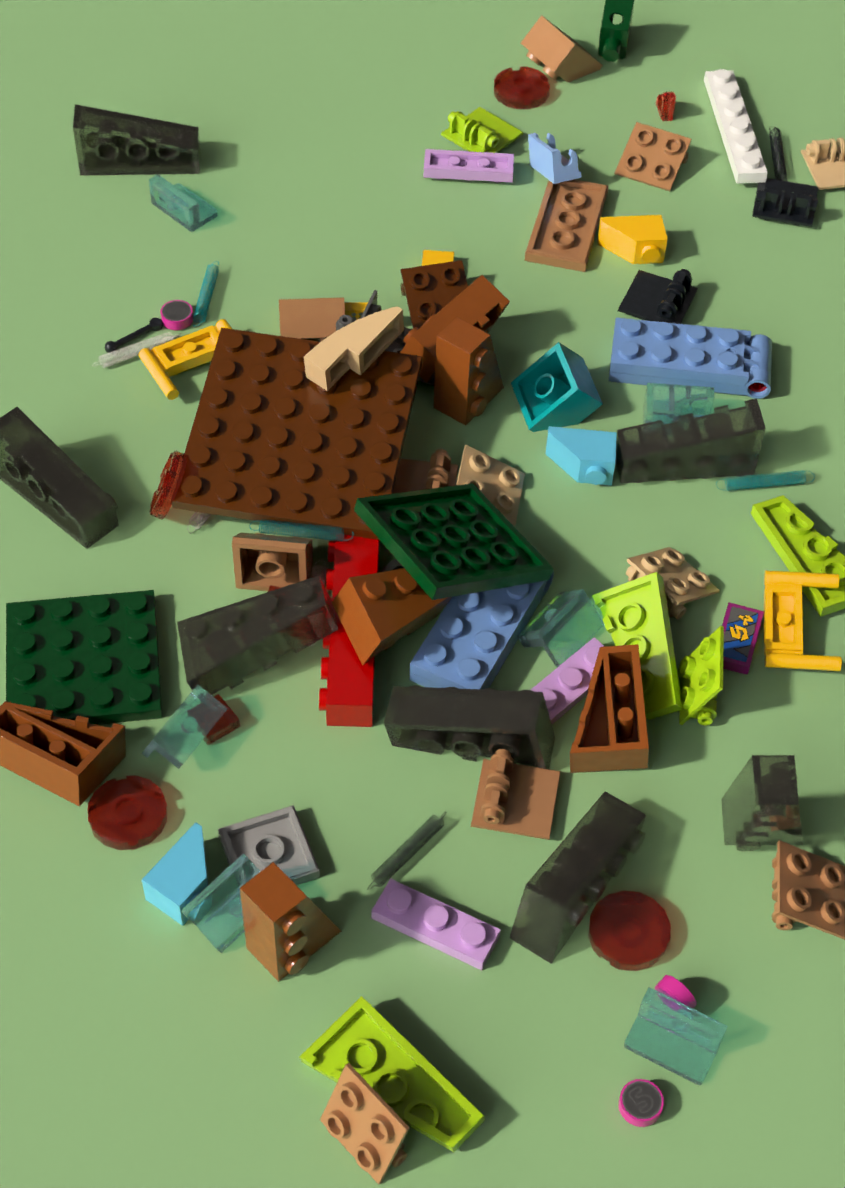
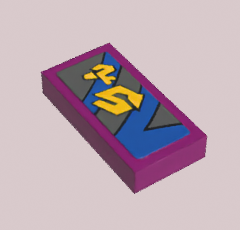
M728 602L722 624L724 627L723 669L748 675L764 611Z

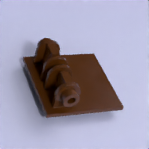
M462 260L400 270L403 281L401 283L402 296H406L413 328L423 326L429 317L435 313L437 314L468 287Z

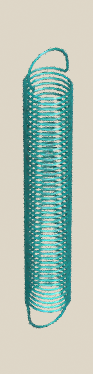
M213 263L207 266L193 315L195 322L200 315L204 316L203 319H199L198 323L200 324L206 320L219 273V268L215 266L210 278H207L215 265ZM212 278V280H211V282H210V284H209L207 290L205 291V289H204L203 287H205V286L207 287V285H208L210 279Z
M792 471L791 474L790 472H782L781 475L780 473H770L769 476L768 474H760L759 477L758 475H750L749 478L748 476H743L742 478L739 477V479L738 477H728L727 486L731 491L733 489L739 490V486L741 489H752L754 485L756 488H763L764 484L766 487L784 486L785 484L794 485L795 483L804 484V472L802 478L800 471Z
M260 521V533H265L266 531L267 534H274L275 531L276 535H280L282 531V535L287 536L289 532L290 536L304 537L305 533L306 538H313L314 534L315 539H327L326 530L324 538L323 528L322 532L320 529V534L318 529L319 537H317V529L315 527V537L314 527L312 532L311 526H308V529L306 526L305 531L304 525H299V529L297 526L296 530L295 524H292L293 528H291V522H286L282 528V521H277L276 526L274 521ZM329 529V535H330V539H329V540H334V541H335V540H336L335 531H334V538H333V531H332V529H331V532H332V539H331V533H330V529ZM338 530V534H339V540H338V541H343V539H342V532H341V530H340V532H339V530Z

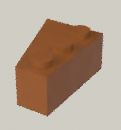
M456 317L436 337L433 408L466 426L475 416L478 417L484 412L487 404L504 386L491 335Z
M405 568L350 577L332 601V605L362 665H364L382 650H387L405 635H410L437 617L452 597L432 600Z
M635 644L600 647L588 687L585 705L580 715L576 737L570 750V773L648 768L649 745L639 646Z
M274 862L240 887L246 948L278 982L288 974L294 975L302 970L311 955L341 932Z

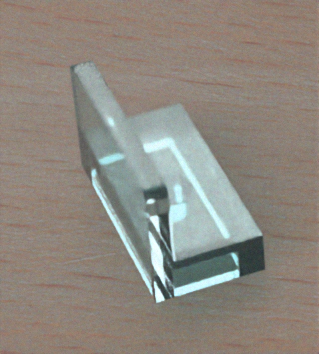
M159 174L149 179L151 203L190 232L195 231L218 216L217 209L182 184L176 183L173 185Z
M584 589L563 591L517 637L524 648L543 646L555 666L559 667L589 642L604 626V623Z
M197 685L151 740L142 754L148 758L156 750L179 769L228 708L201 686Z
M242 854L182 909L183 914L199 928L220 953L245 932L240 887L261 872L245 854Z
M649 987L642 999L638 1016L625 1039L624 1047L696 1085H702L722 1044L728 1026Z

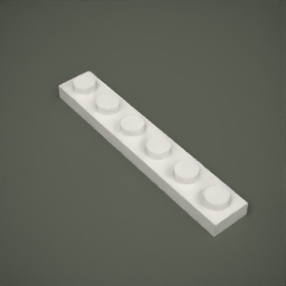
M718 69L716 71H705L704 83L736 183H765L768 172L733 70Z

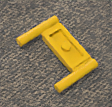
M221 319L215 326L211 325L153 347L151 350L144 348L139 352V358L169 400H174L179 395L178 389L169 377L212 361L221 328L232 329L227 320Z
M765 570V667L841 671V656L803 654L802 587L838 589L839 574Z

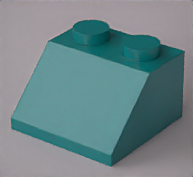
M560 342L511 382L527 426L532 432L548 430V426L566 427L578 425L603 405L583 357Z

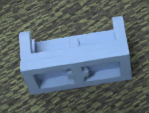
M537 133L528 134L531 167L553 184L581 178V171L578 170V157L573 149H569L570 159L568 160L560 153V150L556 149L555 138L552 134L547 133L548 144L540 140Z

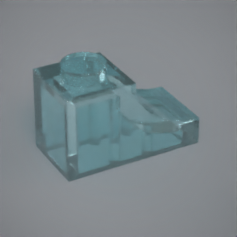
M647 383L643 404V435L677 437V432L682 426L694 421L710 420L714 401V387Z

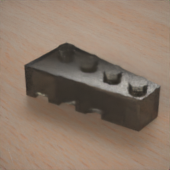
M75 104L73 132L80 176L200 174L201 149L199 127Z
M757 398L745 401V406L729 410L728 405L714 408V413L694 418L693 413L681 415L673 423L665 425L659 420L617 430L616 466L620 483L754 475L766 430Z
M15 407L0 417L1 481L86 549L119 526L116 512L118 507L113 497L92 481L20 408Z
M319 575L177 622L186 680L202 705L213 700V694L229 686L230 689H233L244 683L243 677L263 667L264 670H267L278 664L276 661L279 657L291 650L297 653L338 630L332 600Z
M417 685L409 687L393 686L384 720V726L392 746L442 755L444 749L453 751L464 760L477 762L478 756L491 758L498 749H506L511 752L514 764L520 763L543 769H549L555 734L543 692L531 690L505 691L492 688L480 690L459 689L456 687L429 688Z
M752 755L721 799L724 844L736 845L739 851L759 850L761 845H777L779 840L790 845H803L795 755Z
M605 791L525 885L509 938L552 964L591 906L602 896L612 876L616 878L626 863L629 852L635 854L640 848L646 833L641 831L646 814Z

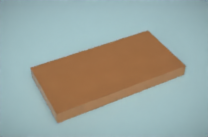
M575 179L556 184L548 181L525 252V261L585 272L609 186Z

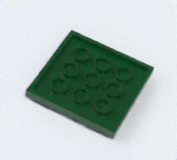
M473 483L357 498L354 511L432 600L545 581L550 579L554 568Z
M154 590L6 603V701L51 710L55 717L75 720L77 716L89 718L90 724L95 725L162 718Z

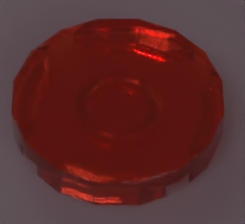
M523 66L519 70L512 71V68H507L498 73L494 79V96L500 103L510 108L527 110L536 108L544 104L549 97L550 84L548 83V78L545 74L534 68Z
M174 451L168 457L160 475L161 479L158 489L154 491L149 510L150 515L163 520L168 514L181 484L188 455Z
M137 775L126 776L127 779L117 781L114 778L106 781L94 791L88 803V823L94 837L103 845L117 850H135L150 844L161 834L167 822V803L161 788L149 779Z
M623 890L608 894L596 904L589 918L588 938L593 951L600 958L602 956L605 960L609 961V965L619 970L638 971L653 966L663 956L671 938V923L666 911L655 899L640 892Z

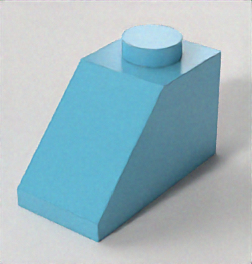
M548 426L546 455L578 483L612 486L616 461L617 432Z
M196 822L142 879L145 900L182 926L191 916H198L205 909L209 901L202 826Z

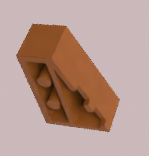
M481 275L437 314L435 313L429 317L420 328L414 327L404 337L403 342L405 346L400 353L422 356L420 377L427 383L435 377L436 337L444 328L458 317L489 333L510 301Z
M7 701L0 706V766L79 807L126 757L125 725L113 723L110 728L90 724L89 718L77 716L75 720L55 717L51 710Z

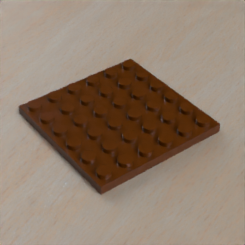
M221 328L172 494V508L259 522L265 519L271 522L274 521V523L275 521L276 523L277 521L293 522L294 524L302 523L305 529L309 524L312 530L314 525L315 527L317 525L318 529L320 525L322 528L324 526L325 530L327 526H330L332 531L334 527H339L342 534L344 532V535L353 536L354 533V536L379 540L357 515L354 507L357 498L393 494L422 368V356L384 351L361 375L349 369L326 391L306 377L303 358L320 343L319 341Z

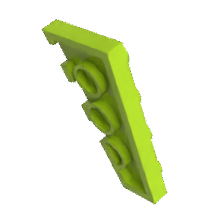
M784 495L753 504L751 510L752 517L790 572L839 574L838 589L802 587V591L819 616L822 617L845 609V556L837 550L838 544L831 537H825L813 528L814 522Z
M654 572L592 595L595 604L602 612L604 617L602 619L606 630L611 634L615 646L635 644L639 646L646 718L651 720L682 710L683 706L663 577Z
M362 996L299 1056L302 1063L336 1083L345 1065L349 1063L408 1126L452 1152H455L485 1121L484 1115Z

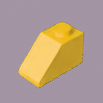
M662 215L600 217L598 245L632 264L664 263L668 239Z

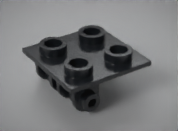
M767 178L765 183H758L752 217L812 227L818 203V186Z
M686 269L675 272L673 280L639 270L622 300L618 312L647 321L681 324L698 288L691 286V273Z

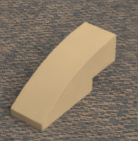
M396 306L375 312L344 326L325 338L303 357L306 377L328 391L349 369L361 375L404 331L403 309Z

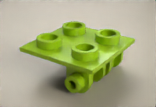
M481 107L467 116L460 111H452L447 119L450 122V127L441 132L442 136L467 151L489 153L499 152L523 135L522 131Z
M723 626L718 627L709 637H705L700 645L680 662L678 676L680 677V693L683 709L679 710L680 725H683L691 717L697 719L701 725H710L717 717V694L723 689Z

